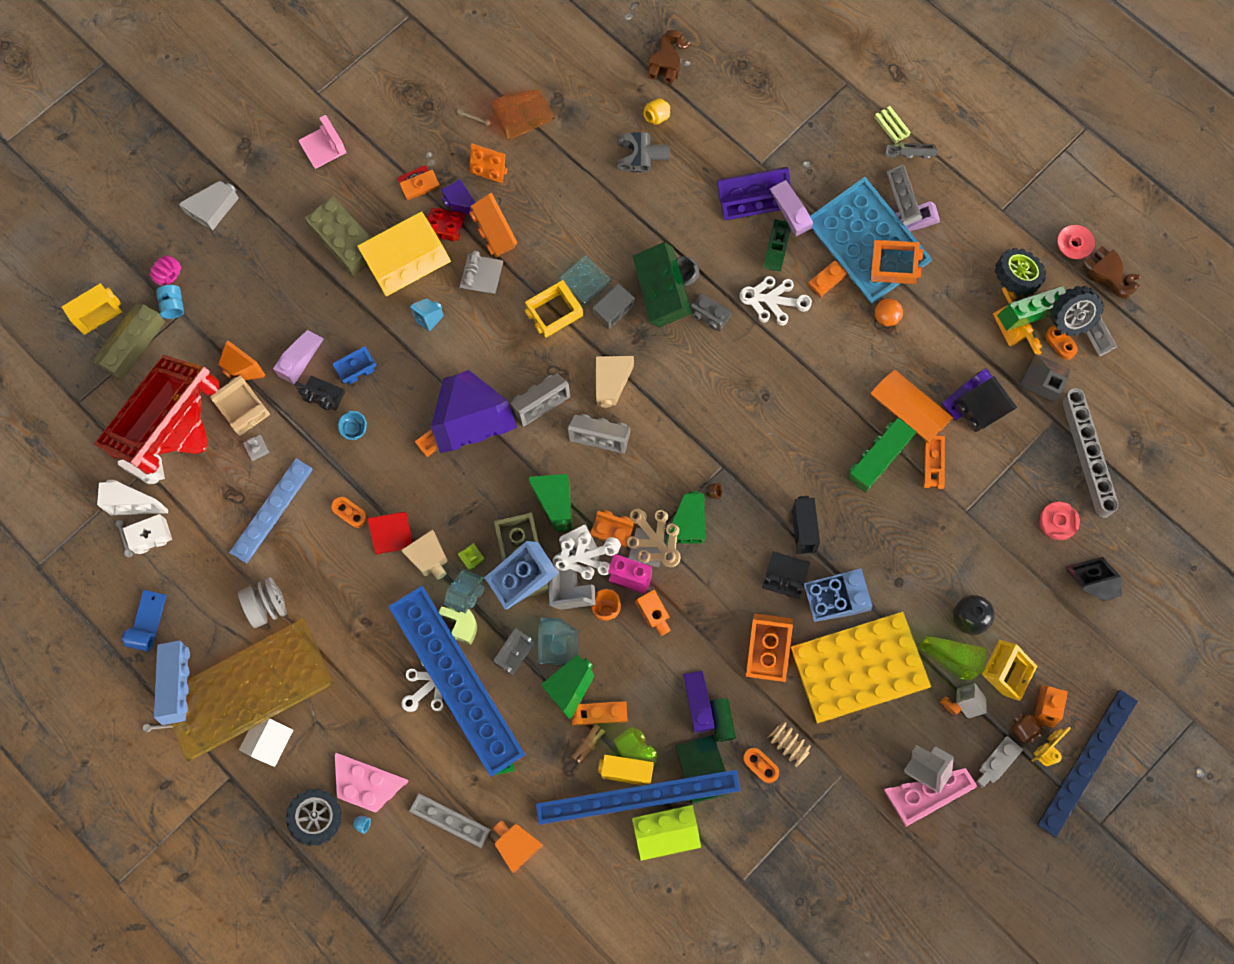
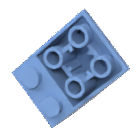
M862 569L804 583L814 622L856 615L872 610V603Z

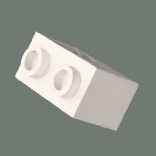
M160 514L123 528L129 549L137 554L145 553L149 548L155 546H164L168 541L172 540L167 521Z

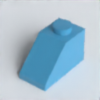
M428 298L410 306L415 321L429 332L444 316L442 306L436 301H430Z

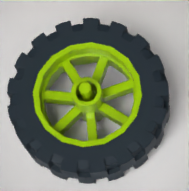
M1017 248L1006 250L995 264L996 277L998 281L1002 282L1001 285L1003 287L1006 286L1010 292H1016L1015 294H1023L1024 296L1034 294L1046 280V270H1044V265L1039 262L1040 259L1037 256L1034 257L1033 253L1026 252L1025 249L1018 250Z

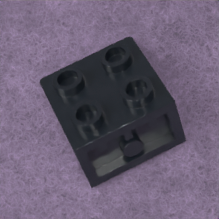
M310 376L306 385L299 382L294 384L304 401L310 404L315 402L321 408L328 411L329 409L337 410L346 392L341 387Z

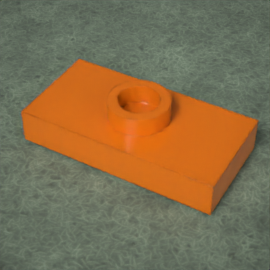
M433 170L400 183L407 201L440 188Z

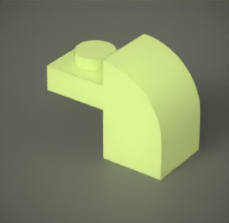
M441 606L439 611L441 617L456 623L452 631L453 637L458 641L472 645L477 633V622L472 612L465 606H462L460 613L455 607L448 606L445 608Z

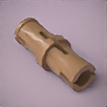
M595 724L586 738H582V743L571 757L582 764L589 752L596 748L594 745L605 731Z

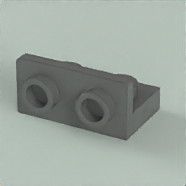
M703 293L700 294L694 304L690 305L691 316L694 319L702 320L710 329H716L719 332L732 316V311Z

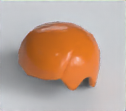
M891 298L883 299L875 308V318L879 324L884 326H895L903 317L902 305L897 300Z
M611 589L599 590L596 593L595 605L591 606L593 615L605 621L617 617L621 610L619 595Z

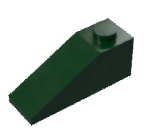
M774 220L763 268L781 272L791 232L788 222Z

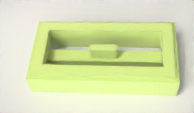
M891 106L887 107L886 110H882L881 113L875 114L874 118L895 144L910 136L911 132ZM883 116H884V118L887 120V122L890 124V127L888 126V124H887V123L884 121V119L882 118ZM891 128L898 134L899 137L895 135Z

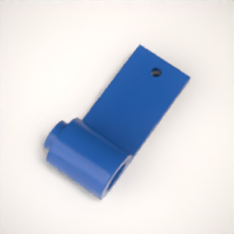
M143 590L134 626L124 631L122 635V642H124L125 647L146 652L152 649L167 595Z

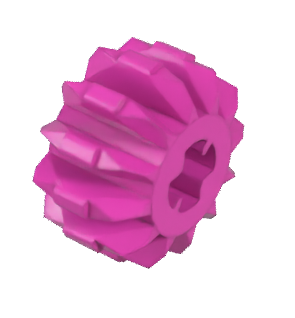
M164 255L154 263L149 275L157 285H169L177 279L181 266L175 258Z

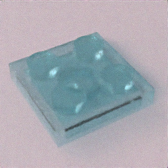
M587 255L559 278V281L564 280L572 294L583 305H586L611 283V279Z

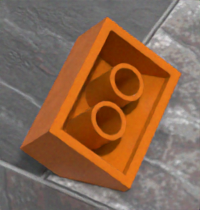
M492 193L471 205L469 214L473 222L477 221L480 227L478 232L482 239L486 238L488 242L486 247L491 255L494 254L496 258L516 247L517 241Z

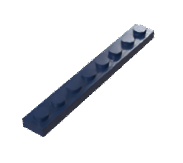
M1122 690L1116 693L1037 823L1038 827L1053 837H1057L1138 702L1136 699Z

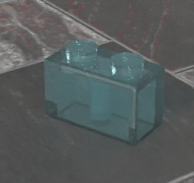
M462 569L447 589L444 605L466 614L470 607H474L477 597H481L485 588L482 585L484 577Z

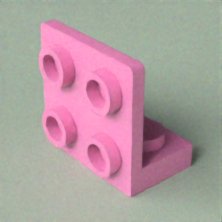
M326 115L320 117L321 129L299 140L300 145L315 169L346 153L341 139Z

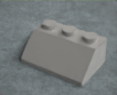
M558 373L549 375L538 386L533 385L522 396L514 397L510 403L511 410L524 427L570 398L569 384Z
M580 414V416L574 415L569 425L568 433L570 442L625 454L630 437V427L621 422L614 424L603 418H598L597 420L592 419L586 414Z

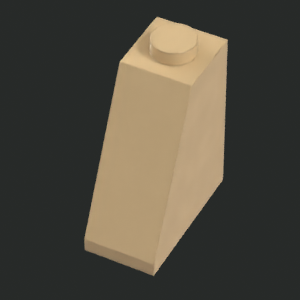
M634 356L596 357L597 406L608 408L616 405L634 367Z

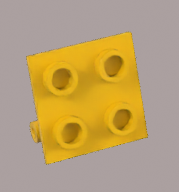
M1068 727L1064 730L1060 728L1058 731H1054L1047 738L1049 742L1040 745L1033 752L1035 757L1032 761L1039 760L1044 766L1060 762L1062 756L1054 746L1071 728Z

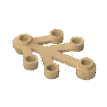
M632 510L630 513L631 521L639 525L650 539H638L631 536L627 540V545L632 549L652 547L658 548L661 553H650L642 550L638 554V559L644 563L662 561L667 567L678 565L680 553L676 550V541L679 527L673 523L667 525L666 532L669 534L667 547L664 543V534L668 514L663 510H658L655 513V519L658 521L657 532H655L647 523V515L643 510ZM663 513V518L659 519L660 514ZM675 527V531L671 533V528ZM636 540L635 545L632 546V541ZM646 553L647 557L643 560V555ZM672 554L671 560H668V556Z

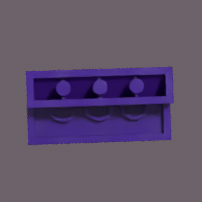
M782 167L717 179L718 195L724 220L779 211L780 208L770 188L785 180L790 185L789 168Z

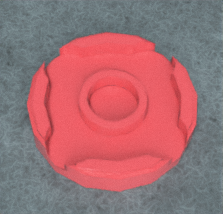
M1059 501L1053 502L1043 509L1040 514L1039 523L1045 535L1060 541L1072 537L1077 532L1080 519L1077 511L1071 505Z

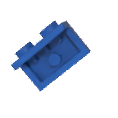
M366 346L333 363L343 384L347 382L348 385L359 380L357 376L363 373L367 376L374 372V367L377 366Z

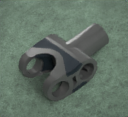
M633 132L621 134L617 137V144L633 151L630 156L617 160V168L626 172H648L651 169V161L670 160V144H651V136L648 133Z

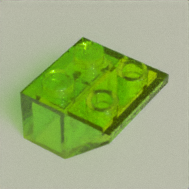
M632 726L613 740V744L622 758L654 762V766L657 764V753L651 745L647 747L645 736L639 728L635 730Z

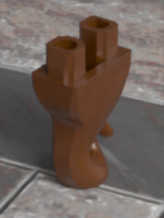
M668 30L662 35L659 50L651 55L648 61L649 79L655 80L658 74L664 75L663 81L665 83L672 84L675 78H678L680 57L671 44H676L679 49H686L691 46L690 42L684 43L685 38L682 33L676 30Z
M1101 246L1094 254L1100 261L1097 263L1089 257L1082 265L1088 272L1086 277L1094 282L1108 285L1118 297L1127 299L1140 287L1138 283L1133 281L1141 277L1137 274H1128L1124 278L1127 286L1123 284L1122 259L1114 249L1109 251Z

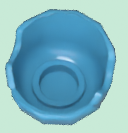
M347 411L338 421L340 435L347 440H357L366 432L367 422L365 417L358 411Z

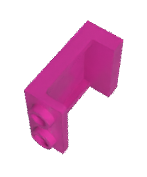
M615 554L608 569V573L611 574L609 583L645 595L652 578V566Z

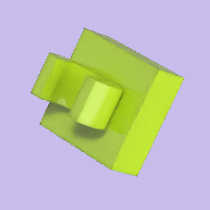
M474 543L458 553V556L469 571L485 561V558Z

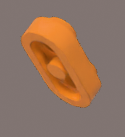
M1055 325L1047 330L1045 338L1058 356L1064 360L1072 359L1078 350L1072 338L1062 334Z
M338 497L332 502L331 507L334 514L354 528H360L365 525L367 521L366 513L345 497ZM346 506L345 510L340 511V507ZM360 516L359 521H354L355 517Z
M750 748L745 752L743 757L744 764L764 783H773L778 779V767L761 750ZM750 756H756L757 762H751ZM765 770H771L772 776L767 777L765 775Z

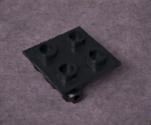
M773 551L762 588L800 599L810 562Z

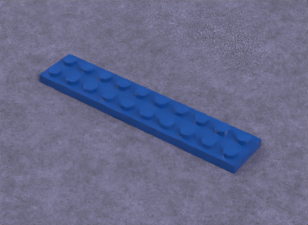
M419 587L388 606L490 777L524 757V751L424 587Z

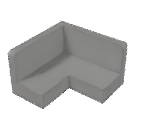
M555 568L558 574L549 581V606L562 610L595 605L594 585L577 586V571L571 569L563 571Z
M916 745L912 751V759L904 769V773L940 793L952 775L954 757L936 746L930 753Z

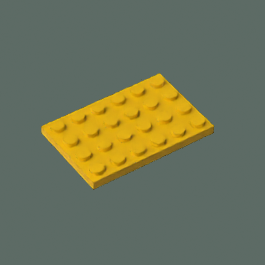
M903 612L790 648L817 724L931 687Z

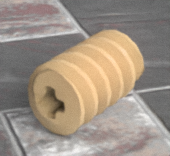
M783 722L767 738L773 737L771 744L779 742L777 749L785 748L783 755L791 754L789 761L791 762L796 759L795 767H797L810 753L811 745L803 747L805 740L797 741L799 734L791 735L793 728L790 727L785 730L787 722Z

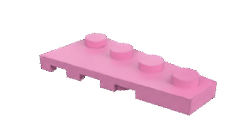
M964 768L952 771L951 777L940 793L919 781L902 784L894 788H886L884 792L906 827L975 789L977 785L967 769Z

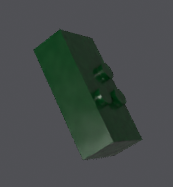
M664 241L632 256L650 323L660 328L692 314L675 250L672 246Z

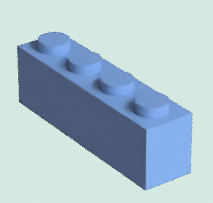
M181 641L157 645L154 718L161 725L186 721L190 650Z

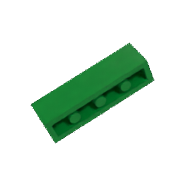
M1062 286L1010 303L997 316L1006 331L1052 315L1050 310L1054 306V301H1057L1059 299L1058 296L1066 293Z
M899 418L895 422H889L884 429L886 431L884 435L881 436L879 434L873 441L874 446L872 449L869 450L867 448L861 455L862 460L859 464L855 462L849 469L850 475L848 479L865 493L916 434L914 429Z

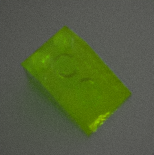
M925 636L919 643V648L954 674L961 675V679L972 680L984 672L987 648Z

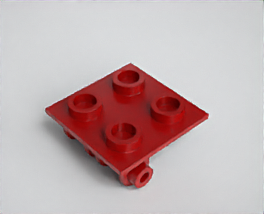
M432 207L426 219L438 239H440L442 234V240L446 238V240L455 242L460 239L459 231L467 214Z

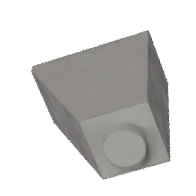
M218 181L182 201L179 206L185 214L213 231L239 198L235 192L236 189L231 184H224Z

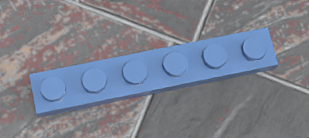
M297 458L294 460L229 552L246 564L249 562L313 471L310 466Z

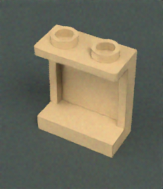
M241 375L232 378L226 386L219 388L215 394L210 396L211 400L239 436L270 415Z

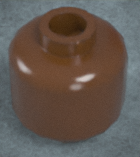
M1021 713L1013 719L1015 724L1012 726V731L1022 743L1028 742L1031 744L1043 735L1041 733L1043 726L1033 714L1025 716Z

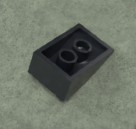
M995 376L971 388L953 401L957 411L963 414L968 426L975 432L984 429L1017 408Z

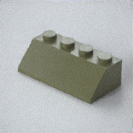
M135 303L91 362L116 378L123 380L165 323L164 319L158 312L146 305Z

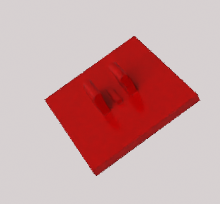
M406 511L368 518L375 554L403 550L413 543Z

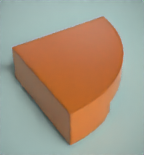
M943 697L939 701L952 716L957 715L962 710L957 703H952L948 697Z

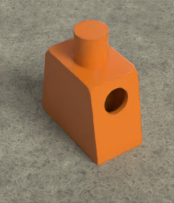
M655 590L634 601L650 628L655 626L660 636L671 631L665 621L670 617ZM653 611L658 613V619L653 618Z
M1040 686L1034 716L1041 725L1054 728L1062 720L1067 691L1050 686Z
M500 821L493 828L501 837L494 844L513 873L543 846L518 824H514L509 828L503 821Z

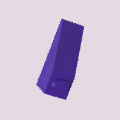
M703 671L683 674L694 734L713 731L715 726Z

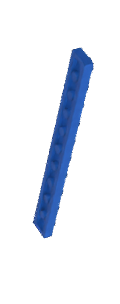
M737 770L538 803L536 804L538 824L543 825L740 792L741 790Z

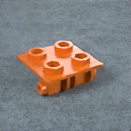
M471 143L469 173L503 183L504 174L506 175L508 170L504 165L505 154Z

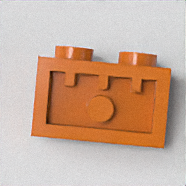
M607 510L597 511L590 534L593 538L606 541L610 537L616 538L620 541L621 547L627 548V540L633 532L634 522L626 516H613V513Z

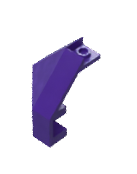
M470 370L443 378L431 424L440 453L453 451L461 448V446L474 444L486 440L488 437L498 436L517 428L508 400Z

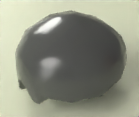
M681 256L677 258L684 286L693 284L699 277L698 265L690 257Z

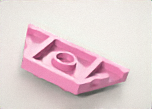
M335 754L337 798L370 811L377 812L409 781L341 754Z

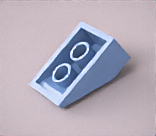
M526 541L484 578L504 609H508L546 585L558 572L538 542Z

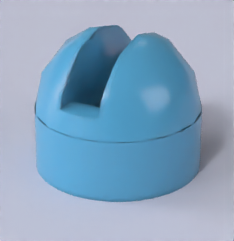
M358 816L355 818L353 826L358 832L365 834L370 827L371 819L366 816Z

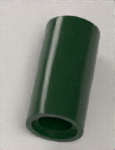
M720 698L710 701L716 742L736 739L729 699Z

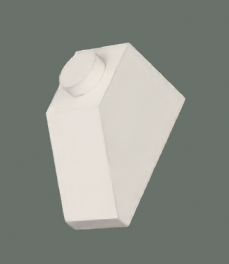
M154 454L159 459L158 464L160 466L158 470L148 475L127 461H118V465L145 483L155 484L159 480L165 479L162 459L159 455Z

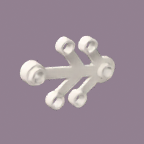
M771 276L766 277L762 283L754 288H743L739 295L741 302L751 305L759 314L758 318L763 323L769 320L770 313L764 310L758 301L765 302L777 317L779 325L787 324L788 315L783 313L777 304L797 307L798 310L805 312L810 309L812 303L811 298L807 295H801L798 299L779 296L783 292H789L793 289L794 284L790 279L784 280L780 286L768 294H760L766 288L772 289L775 286V279ZM772 281L773 284L769 285L766 282ZM788 283L791 287H786L785 284ZM751 295L752 298H746L745 296ZM805 303L807 306L802 307L800 304ZM766 314L767 318H762L761 315ZM784 317L786 320L781 321L779 318Z
M582 532L578 537L579 544L576 554L569 555L575 541L570 537H565L561 544L562 552L554 556L553 564L559 570L571 569L577 571L586 580L592 579L594 575V569L589 566L597 568L601 575H607L610 564L595 560L592 557L603 554L609 556L617 554L621 546L620 541L610 537L606 539L604 546L585 551L591 536L587 532ZM576 562H581L589 566L584 567L577 564Z
M409 669L406 672V678L409 681L428 680L429 682L413 696L408 695L403 698V709L407 712H414L418 708V701L435 688V696L431 702V707L435 711H441L444 707L443 697L428 672H417L415 669ZM415 672L416 676L412 679L409 678V674ZM408 700L413 701V704L410 707L406 706V702ZM435 702H441L440 708L436 709L434 707Z

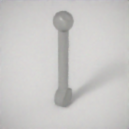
M118 520L116 521V526L119 527L125 547L124 555L132 557L133 552L128 547L123 531V521Z
M183 721L166 725L151 726L150 724L143 725V731L150 732L152 729L175 727L182 729L185 724Z

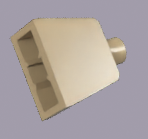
M433 530L402 550L406 558L424 576L433 573L435 578L439 580L447 574L442 565L447 563V558Z

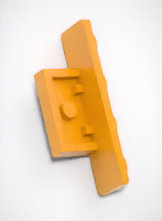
M1003 287L1002 291L1008 303L1015 302L1017 299L1015 293ZM1005 307L993 313L1009 346H1013L1027 338L1034 353L1038 355L1042 353L1040 350L1042 345L1037 337L1034 338L1031 333L1034 330L1030 323L1006 331L997 316Z

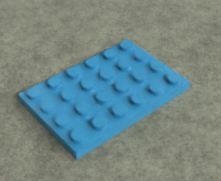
M866 177L810 216L813 221L811 228L836 261L845 269L848 276L871 305L901 284L871 282L874 240L918 241ZM920 245L919 249H923L922 260H918V267L923 268L932 261V258ZM882 249L880 272L913 273L914 251Z

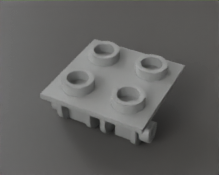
M477 251L468 254L460 288L496 294L504 261L481 257Z

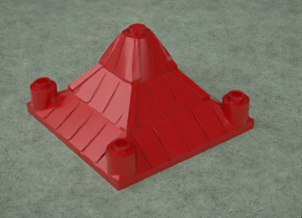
M162 355L95 441L94 445L114 459L120 458L134 465L146 475L155 473L160 466L158 464L159 459L154 454L159 455L173 451L191 454L203 453L208 446V439L203 423L200 420L201 397L199 395L201 392L205 395L215 394L220 387L219 380L203 366Z

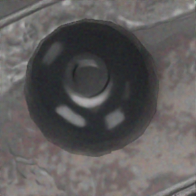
M969 595L962 598L956 604L953 611L955 624L957 623L960 630L969 635H979L987 631L995 617L992 604L985 597L979 595Z

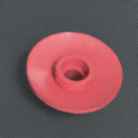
M1070 225L1059 233L1057 244L1059 250L1065 256L1071 259H1083L1093 251L1095 240L1087 228L1080 225Z

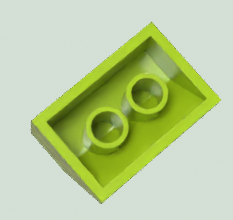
M693 805L632 818L641 861L701 848Z

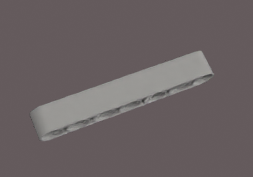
M1073 388L1063 398V407L1095 511L1100 517L1107 518L1118 509V500L1085 394L1081 389ZM1070 397H1074L1077 402H1073ZM1076 414L1080 415L1082 420L1078 419ZM1081 432H1085L1088 438L1082 436ZM1087 450H1091L1094 456L1089 455ZM1092 467L1098 469L1099 474L1093 472ZM1098 485L1102 486L1105 492L1100 491ZM1103 503L1109 505L1110 510H1106Z

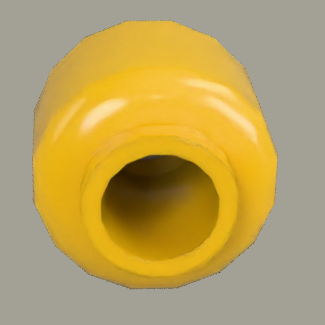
M661 98L654 99L644 107V117L651 124H660L670 116V106Z

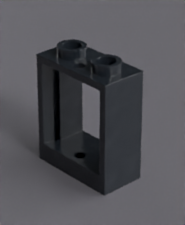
M800 496L798 499H795L792 507L796 554L816 553L820 545L815 498Z

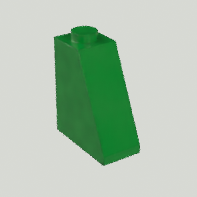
M698 491L684 494L672 523L679 527L676 544L705 543L704 494H700ZM675 527L671 528V533L675 531ZM669 534L666 535V544L669 541Z
M578 654L541 684L546 693L568 719L573 717L595 676L591 670L593 665L587 658L582 659Z

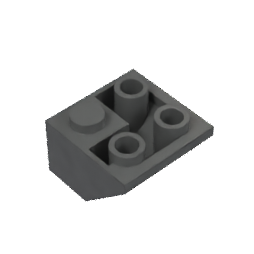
M1035 353L1019 386L1055 402L1066 384L1070 369Z

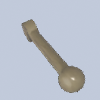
M461 108L457 110L458 116L464 115L484 123L485 126H490L491 124L489 119L484 120L468 114Z

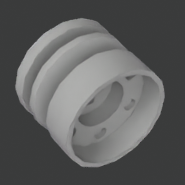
M271 577L265 579V585L262 581L257 583L259 592H256L252 586L238 591L244 613L254 628L268 622L267 613L274 620L278 618L277 612L281 617L287 614L284 597Z

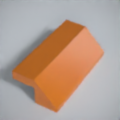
M896 370L887 375L870 393L874 399L897 418L914 429L927 443H930L953 419L951 415Z

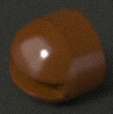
M719 483L710 484L706 488L709 490L706 493L708 497L712 499L721 498L722 487Z

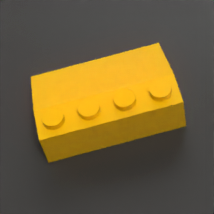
M422 211L357 245L385 296L451 262Z

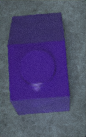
M460 179L442 189L443 197L441 199L446 207L449 206L452 211L470 215L471 205L476 202Z

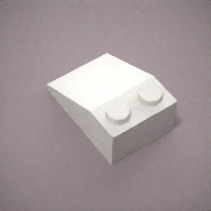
M107 480L104 483H99L97 505L110 515L168 513V509L156 499L119 483L117 480Z

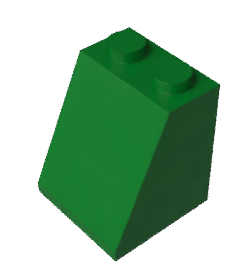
M568 474L529 477L532 492L553 530L568 532L569 529H573Z

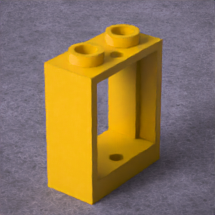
M564 280L525 302L526 315L529 319L533 318L536 330L539 334L543 333L545 338L583 316L582 307ZM561 295L572 312L546 327L535 309Z
M101 283L62 306L69 320L83 335L122 313L119 307L121 302L117 296L113 294L109 287L105 289Z
M999 639L982 675L1003 696L1021 701L1037 665L1017 644ZM1014 661L1016 665L1007 683H1005L1004 679Z
M604 755V760L600 759L598 772L601 774L602 779L642 786L649 785L652 780L654 762Z

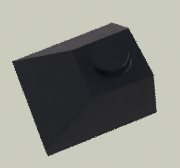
M1104 557L1066 567L1068 573L1080 587L1098 599L1106 601L1122 596L1121 576Z

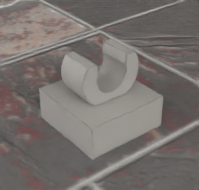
M261 435L243 443L252 461L270 453Z

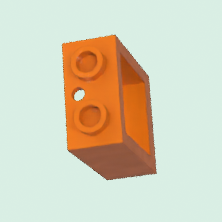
M874 240L871 282L916 284L917 278H921L922 267H918V260H922L923 249H919L920 242ZM881 250L914 251L913 273L880 272Z

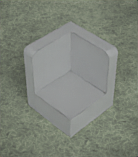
M975 683L957 689L956 703L962 708V712L967 718L986 713V697Z

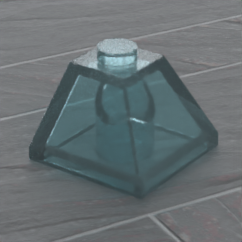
M541 617L538 630V664L565 665L578 654L579 631L561 618Z

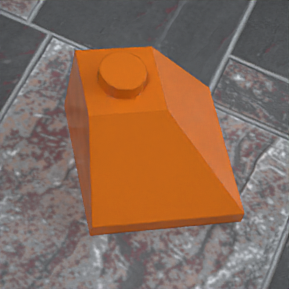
M230 341L225 343L219 361V366L223 369L221 371L223 375L228 379L241 375L244 380L264 378L266 376L254 359Z

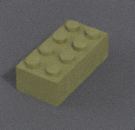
M333 196L305 217L309 228L353 277L368 266L357 245L371 239V237Z
M532 513L494 521L502 561L508 558L526 541L539 543ZM548 583L527 597L548 593Z

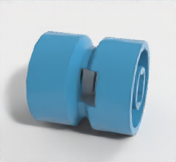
M165 285L156 290L161 317L174 319L184 314L180 287Z

